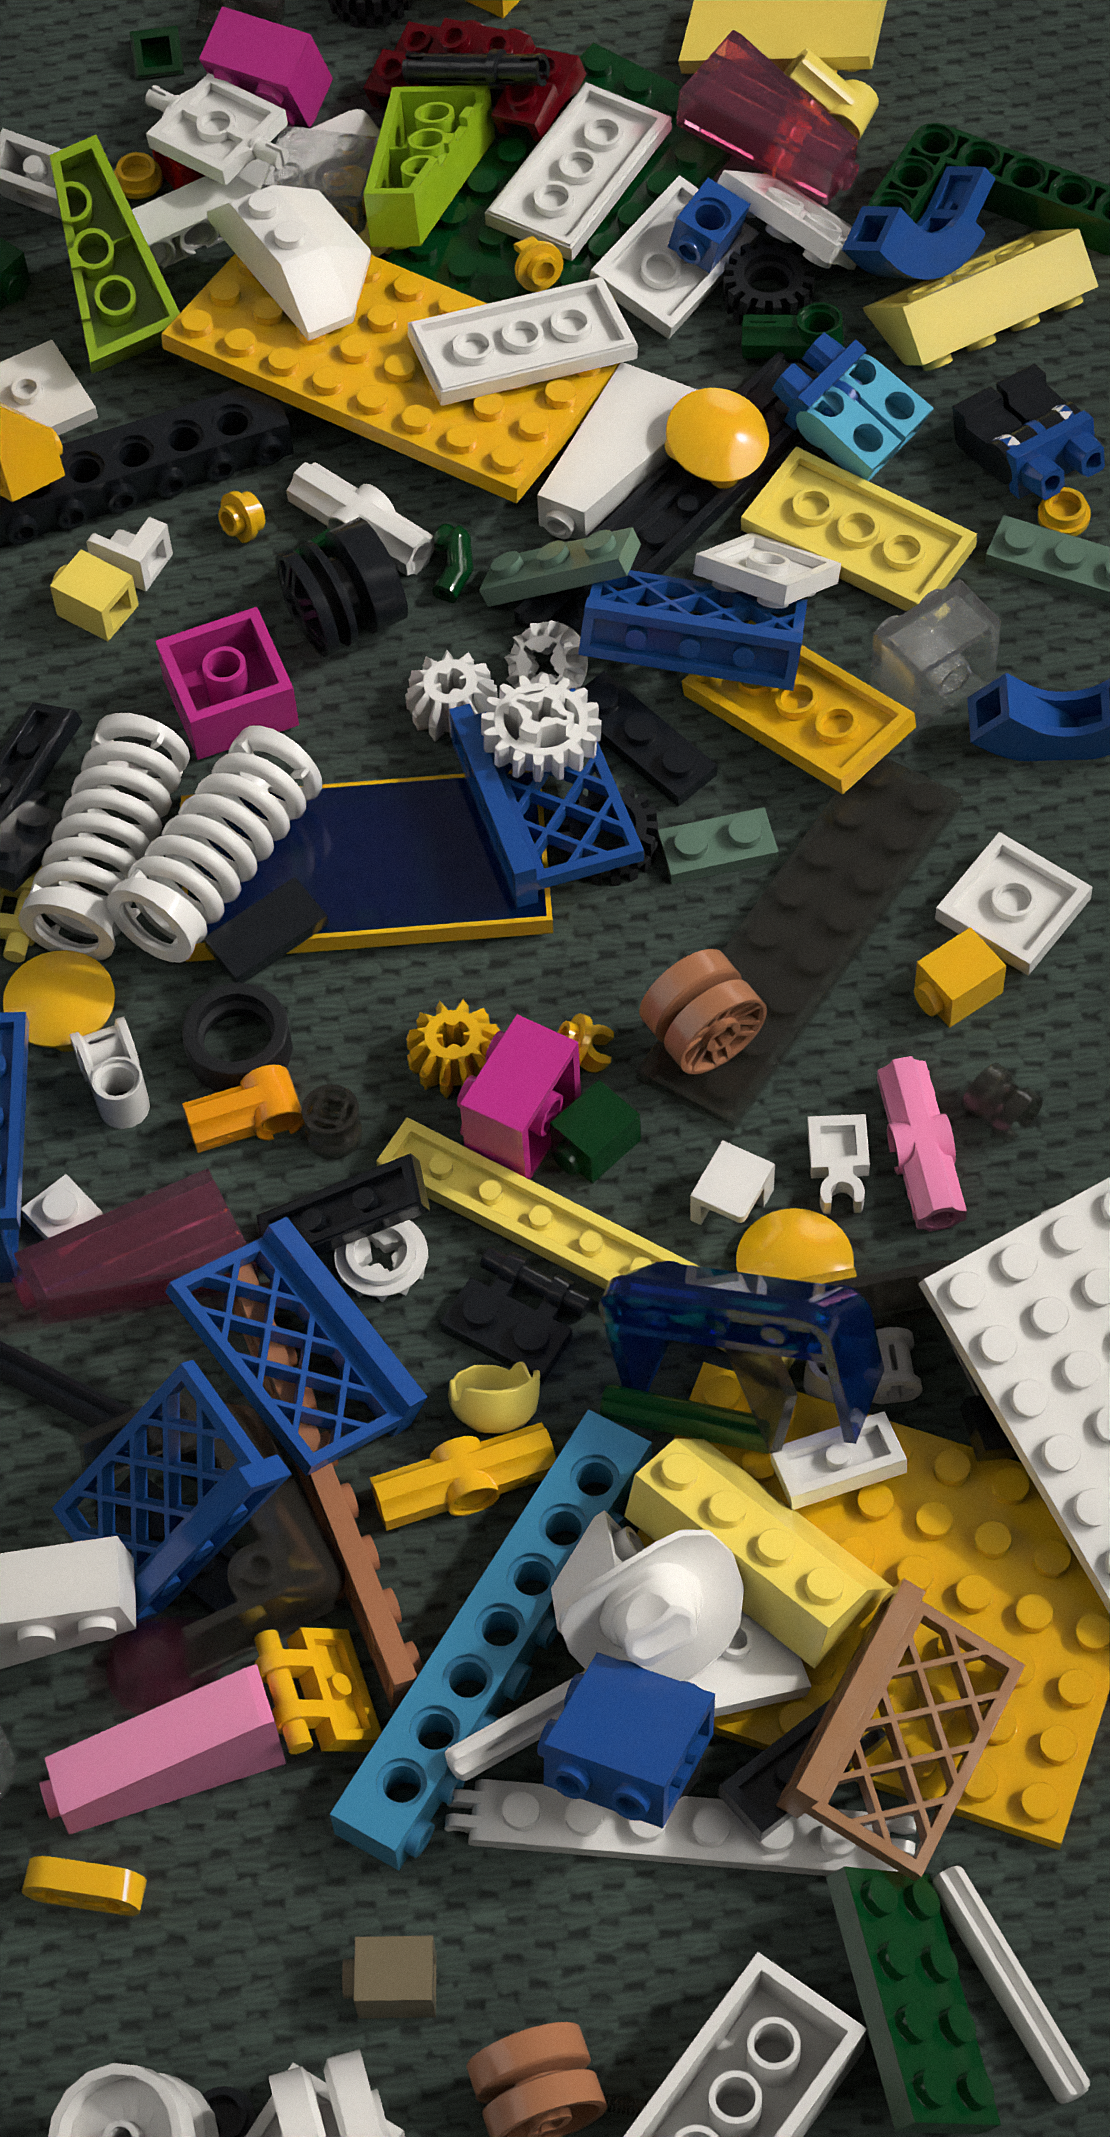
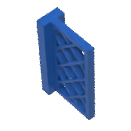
M630 570L626 577L592 584L584 609L578 655L793 691L808 600H797L790 603L786 608H770L758 603L756 596L742 591L726 592L716 589L711 583ZM613 587L624 588L625 590L617 591ZM666 596L678 597V599L670 600ZM645 601L650 606H639L637 603ZM718 604H720V605H726V606H732V607L727 608V609H724V608H722L721 606H719ZM698 610L703 615H693L689 612ZM771 613L780 614V615H786V616L777 618L776 616H774V615L771 614ZM751 619L757 624H747L742 621Z
M571 688L569 691L574 692L576 689ZM470 704L449 709L452 745L517 908L539 902L538 890L644 861V849L598 742L596 756L589 758L582 771L578 772L570 767L564 768V779L562 780L573 785L565 798L561 799L540 791L550 775L555 777L552 772H544L541 782H535L533 779L529 786L508 779L507 774L513 767V764L508 763L498 768L494 765L495 752L485 753L484 736L481 735L482 713L474 715ZM584 788L606 797L607 800L599 813L575 804ZM531 803L555 811L546 827L524 820L523 816ZM566 816L590 825L581 841L557 832ZM604 830L623 837L626 846L605 851L592 846L600 831ZM548 844L573 853L568 862L545 869L540 859Z
M26 1012L0 1013V1283L17 1282L29 1043V1021Z
M287 1217L268 1225L263 1237L171 1281L165 1291L305 1476L387 1432L391 1437L401 1433L411 1426L427 1399L424 1391ZM255 1261L270 1280L269 1288L239 1281V1268ZM199 1287H205L226 1293L223 1312L201 1306L191 1291ZM235 1296L266 1304L263 1323L233 1315L232 1309ZM275 1307L295 1312L305 1325L304 1333L273 1326ZM229 1330L260 1338L258 1356L254 1357L236 1352L227 1341ZM270 1341L301 1349L298 1368L267 1360ZM310 1352L330 1357L340 1370L339 1379L308 1371ZM264 1376L296 1384L293 1403L271 1398L263 1388ZM305 1387L335 1394L334 1413L330 1414L302 1406ZM346 1398L364 1402L377 1419L370 1423H364L343 1417ZM300 1422L331 1430L329 1445L313 1453L298 1433ZM341 1433L347 1434L344 1437L340 1438Z
M190 1360L181 1363L52 1507V1510L74 1542L118 1536L126 1548L132 1549L135 1565L136 1624H139L162 1613L290 1477L291 1472L278 1454L263 1459L195 1361ZM184 1387L188 1389L196 1401V1421L180 1419L179 1392ZM149 1426L163 1428V1458L147 1455L146 1429ZM180 1431L197 1434V1464L181 1461ZM214 1438L223 1439L237 1459V1462L229 1470L215 1468ZM117 1462L130 1464V1494L115 1491L114 1465ZM147 1468L163 1471L164 1500L148 1497ZM181 1474L197 1477L198 1504L195 1507L181 1504ZM84 1498L98 1500V1529L91 1528L77 1508ZM115 1504L131 1507V1536L116 1533ZM148 1510L164 1514L165 1540L163 1542L149 1540Z

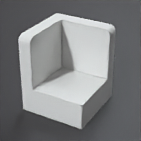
M151 517L146 520L136 535L120 529L115 532L110 540L92 533L86 542L90 554L133 575L135 587L145 592L173 555L167 524Z
M722 1140L690 1195L691 1221L701 1225L709 1210H712L738 1223H743L754 1204L764 1207L774 1190L775 1164Z

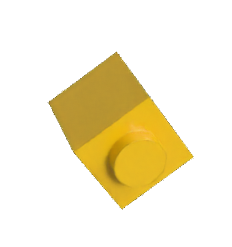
M969 927L917 961L914 988L915 998L925 1013L929 1016L938 1014L950 1028L1003 993L1006 965L979 935Z

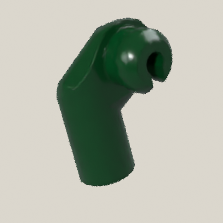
M445 523L437 528L433 540L437 551L447 552V565L433 586L432 592L436 598L454 603L474 569L471 536L462 526L458 525L454 528L452 525Z

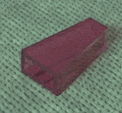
M735 30L729 33L679 92L677 126L825 205L829 204L840 189L847 191L857 176L859 164L855 162L858 139L750 41Z
M207 1168L14 1253L21 1275L11 1280L24 1310L27 1311L36 1307L43 1324L46 1325L171 1304L173 1301L165 1292L171 1281L247 1244ZM254 1260L250 1263L253 1266V1269L260 1284L256 1262ZM199 1287L191 1291L195 1299L226 1294L205 1287Z

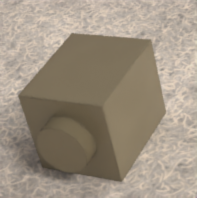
M433 1936L355 1937V1959H343L342 1986L343 1998L354 1999L358 2019L436 2017L437 1952Z

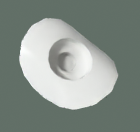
M679 1530L654 1542L633 1557L581 1587L564 1601L559 1626L569 1653L586 1670L596 1653L599 1652L618 1660L634 1662L641 1668L678 1681H687L707 1669L730 1645L741 1623L744 1585L732 1550L710 1530Z

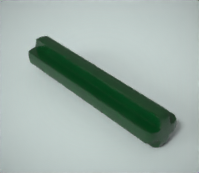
M614 1384L606 1386L600 1403V1415L610 1421L695 1439H705L709 1442L766 1454L770 1453V1448L775 1447L778 1438L779 1424L772 1417Z

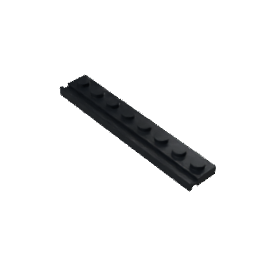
M779 351L737 392L755 405L768 427V451L757 470L749 476L738 480L733 487L727 489L718 488L710 481L703 480L689 473L676 460L670 457L593 532L601 530L613 532L633 527L641 546L630 570L662 575L802 436L798 428L794 431L783 421L790 408L772 390L780 375L791 365L790 362L785 360V354ZM796 363L811 379L815 380L819 376L800 363ZM592 584L525 599L514 610L515 623L520 627L526 625L530 628V623H542L552 620L569 626L581 637L587 597L590 595ZM613 587L617 591L625 590L624 588Z

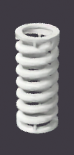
M114 713L106 715L99 721L91 741L92 748L85 754L81 765L82 772L75 778L71 789L72 796L65 802L61 813L62 820L56 824L51 837L52 844L44 853L41 862L42 868L36 873L30 893L21 908L18 917L20 927L33 941L51 952L60 950L76 951L86 954L97 961L105 960L112 955L116 945L114 937L119 935L121 930L115 924L107 909L106 900L108 896L91 892L74 881L91 884L109 894L117 883L128 879V872L137 860L145 857V851L149 844L159 837L163 827L160 818L168 814L172 804L170 794L178 790L181 775L189 762V748L183 739L172 729L158 721L132 713ZM133 736L148 739L152 742L149 748L136 743L114 741L113 739ZM160 745L163 746L171 754L172 760L155 751V749ZM110 784L121 785L141 793L149 798L150 801H142L129 794L119 792ZM101 808L112 809L132 817L141 825L130 824L113 817ZM92 832L102 833L121 840L129 845L130 848L115 846L100 839ZM84 857L102 860L113 865L121 872L100 868ZM45 913L57 924L50 928L41 914ZM63 927L80 936L98 939V942L94 944H79L62 937L58 933L60 928Z
M260 725L248 726L243 729L232 742L229 754L218 759L212 769V774L203 778L198 784L195 795L186 799L180 807L178 815L166 823L162 830V836L154 839L145 851V857L137 860L128 872V879L117 883L109 893L106 900L107 909L119 929L133 943L159 959L178 963L188 960L194 951L195 944L201 943L207 935L206 924L215 923L220 920L224 913L223 903L234 901L239 896L241 891L240 882L251 880L257 872V862L268 859L274 850L273 841L285 838L290 830V821L300 818L306 810V802L315 799L322 789V777L311 757L297 743L274 729ZM253 751L274 755L289 764L294 771L289 776L280 767L254 755ZM293 779H302L304 786L299 787ZM269 792H272V793H274V794H276V795H278V796L284 798L285 801H283V800H281V799H279V798H276L275 796H273V795L270 794ZM239 797L256 806L269 821L253 813L243 804ZM223 818L240 827L252 841L236 833ZM207 839L221 846L235 861L228 859L218 852ZM191 860L208 870L217 881L202 873ZM175 882L186 887L201 902L196 901L195 899L187 895ZM129 901L135 902L138 908H131ZM141 912L154 927L173 939L174 942L168 944L153 937L141 926L136 917Z

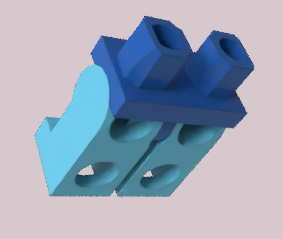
M824 332L810 346L802 358L820 375L813 380L793 363L780 375L772 390L790 408L783 420L794 431L798 428L808 442L813 446L821 448L842 469L870 481L889 459L920 430L934 408L878 360L866 355L867 349L856 339L845 349L839 342Z

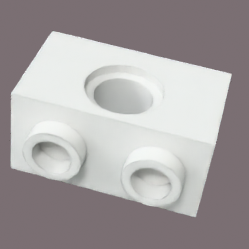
M2 128L0 132V194L3 197L61 219L49 155L62 149Z

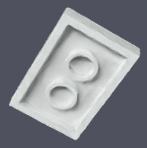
M723 170L717 183L750 203L747 217L755 218L757 216L766 222L765 230L770 235L787 243L796 242L805 248L803 256L820 267L830 268L832 264H838L844 268L855 270L856 266H858L842 251L843 245L852 229L851 225L775 175Z
M680 175L591 269L588 279L603 277L617 303L667 339L678 330L723 280L725 263L729 264V256L734 251L740 254V247L746 243H749L752 248L756 244L759 235L758 231L744 223L741 234L711 273L681 259L675 251L668 248L669 240L677 216L699 189Z

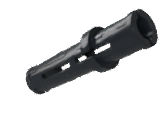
M492 49L489 53L482 54L408 52L405 54L406 59H403L402 62L403 78L409 85L479 84L488 85L493 90H503L507 86L514 85L543 87L547 84L545 79H549L550 72L546 54L507 53L504 49Z

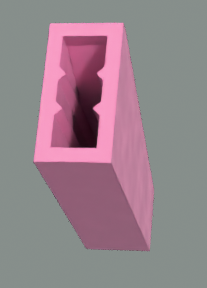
M257 1664L236 1671L45 1757L50 1780L40 1782L39 1785L49 1818L53 1819L61 1816L70 1835L286 1764Z

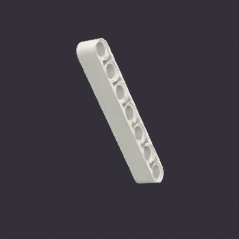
M360 109L347 111L275 144L289 151V159L285 166L282 164V169H277L260 159H254L226 186L205 176L134 208L132 212L157 265L165 268L196 254L194 250L205 245L209 248L224 241L207 220V211L271 185L319 190L324 195L326 194L325 189H327L328 182L340 171L357 169L366 175L369 174L367 170L370 169L380 129L365 111Z

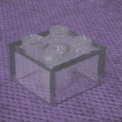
M958 579L944 589L932 590L918 605L902 615H894L887 618L873 632L870 686L915 712L917 727L908 734L909 736L959 706L969 696L995 680L1001 620L961 579Z

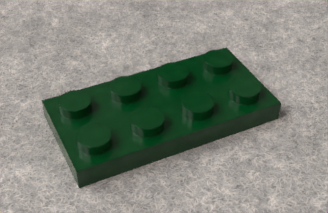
M844 1866L826 1876L895 2132L981 2134L1001 2126L994 2101V2088L986 2073L976 2038L975 2022L968 2010L958 1975V1963L949 1944L940 1912V1900L933 1888L930 1875L923 1874L917 1881H913L897 1871Z

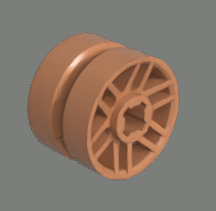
M705 949L688 955L667 969L646 992L640 1005L639 1014L656 1038L664 1043L668 1053L685 1073L701 1074L726 1063L751 1042L766 1019L767 1007L751 986L742 980L740 973L720 950Z
M556 2022L514 2033L485 2047L468 2061L466 2068L477 2101L488 2104L482 2112V2117L489 2137H562L585 2128L605 2113L607 2104L597 2075L594 2071L586 2069L591 2062V2058L578 2024Z

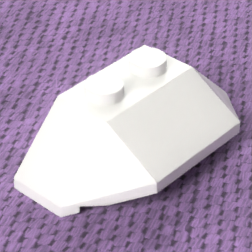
M271 185L207 211V220L308 341L353 323L357 302L371 259V250L319 190Z

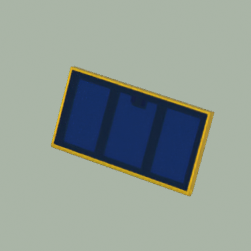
M510 770L507 774L508 779L527 786L534 779L533 771L525 770L518 778L512 776L513 770ZM464 773L322 784L319 795L315 799L306 802L304 814L300 818L290 821V830L285 838L273 841L274 850L270 857L257 862V872L251 880L240 882L241 891L239 896L234 901L223 903L224 913L220 920L215 923L206 924L207 935H209L295 876L328 915L329 925L287 954L554 933L550 887L538 890L539 902L517 908ZM269 792L270 794H272V795L275 796L276 798H279V799L285 801L284 798H282V797H280V796H278V795H276V794H274V793H272V792ZM195 794L181 795L180 807L186 799ZM239 797L243 804L253 813L269 821L261 810L249 801ZM531 803L523 816L524 820L545 827L543 807ZM223 818L236 833L252 841L240 827ZM207 839L218 852L228 859L235 861L221 846ZM547 847L540 857L544 869L548 868ZM191 860L202 873L217 881L208 870ZM182 886V890L187 895L201 902L191 891ZM203 940L201 943L195 944L194 951L186 962L216 959L205 947Z

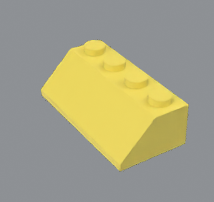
M1079 229L1042 230L1029 233L975 257L949 275L932 280H923L863 307V310L904 365L922 366L924 371H929L950 363L953 360L951 353L963 347H966L967 351H974L991 345L997 341L995 333L1010 327L1011 332H1015L1040 322L1038 314L1052 307L1054 312L1073 308L1083 302L1081 294L1099 286Z
M674 1439L634 1476L624 1517L654 1541H658L679 1530H710L733 1552L744 1585L742 1611L814 1669L880 1605L883 1597L893 1589L885 1580L797 1511L792 1510L788 1504L705 1439Z

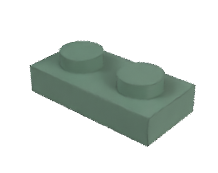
M765 807L658 830L659 845L671 884L778 862L779 851Z

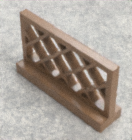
M904 1578L883 1597L776 1806L797 1819L806 1813L913 1881H917L922 1877L1025 1664L923 1602L922 1598L926 1591ZM920 1623L940 1635L947 1657L921 1662L913 1639ZM959 1647L965 1650L966 1652L961 1653ZM904 1655L907 1666L898 1667ZM981 1660L1003 1675L994 1692L975 1696L965 1663ZM951 1667L961 1699L935 1705L925 1672ZM911 1676L921 1708L894 1714L886 1688L891 1680ZM988 1704L983 1715H981L979 1706ZM878 1707L881 1718L871 1720ZM965 1709L973 1736L969 1744L949 1748L938 1715ZM925 1718L935 1752L909 1758L898 1724ZM885 1728L895 1761L868 1767L860 1739L864 1732ZM962 1756L956 1768L953 1758ZM851 1759L854 1771L844 1773ZM939 1761L947 1788L943 1797L923 1801L912 1768ZM898 1771L909 1805L882 1811L871 1777ZM858 1780L868 1815L849 1818L830 1806L828 1802L837 1785ZM936 1809L929 1822L926 1811ZM913 1815L921 1840L913 1857L892 1844L885 1821ZM872 1825L874 1833L864 1826Z

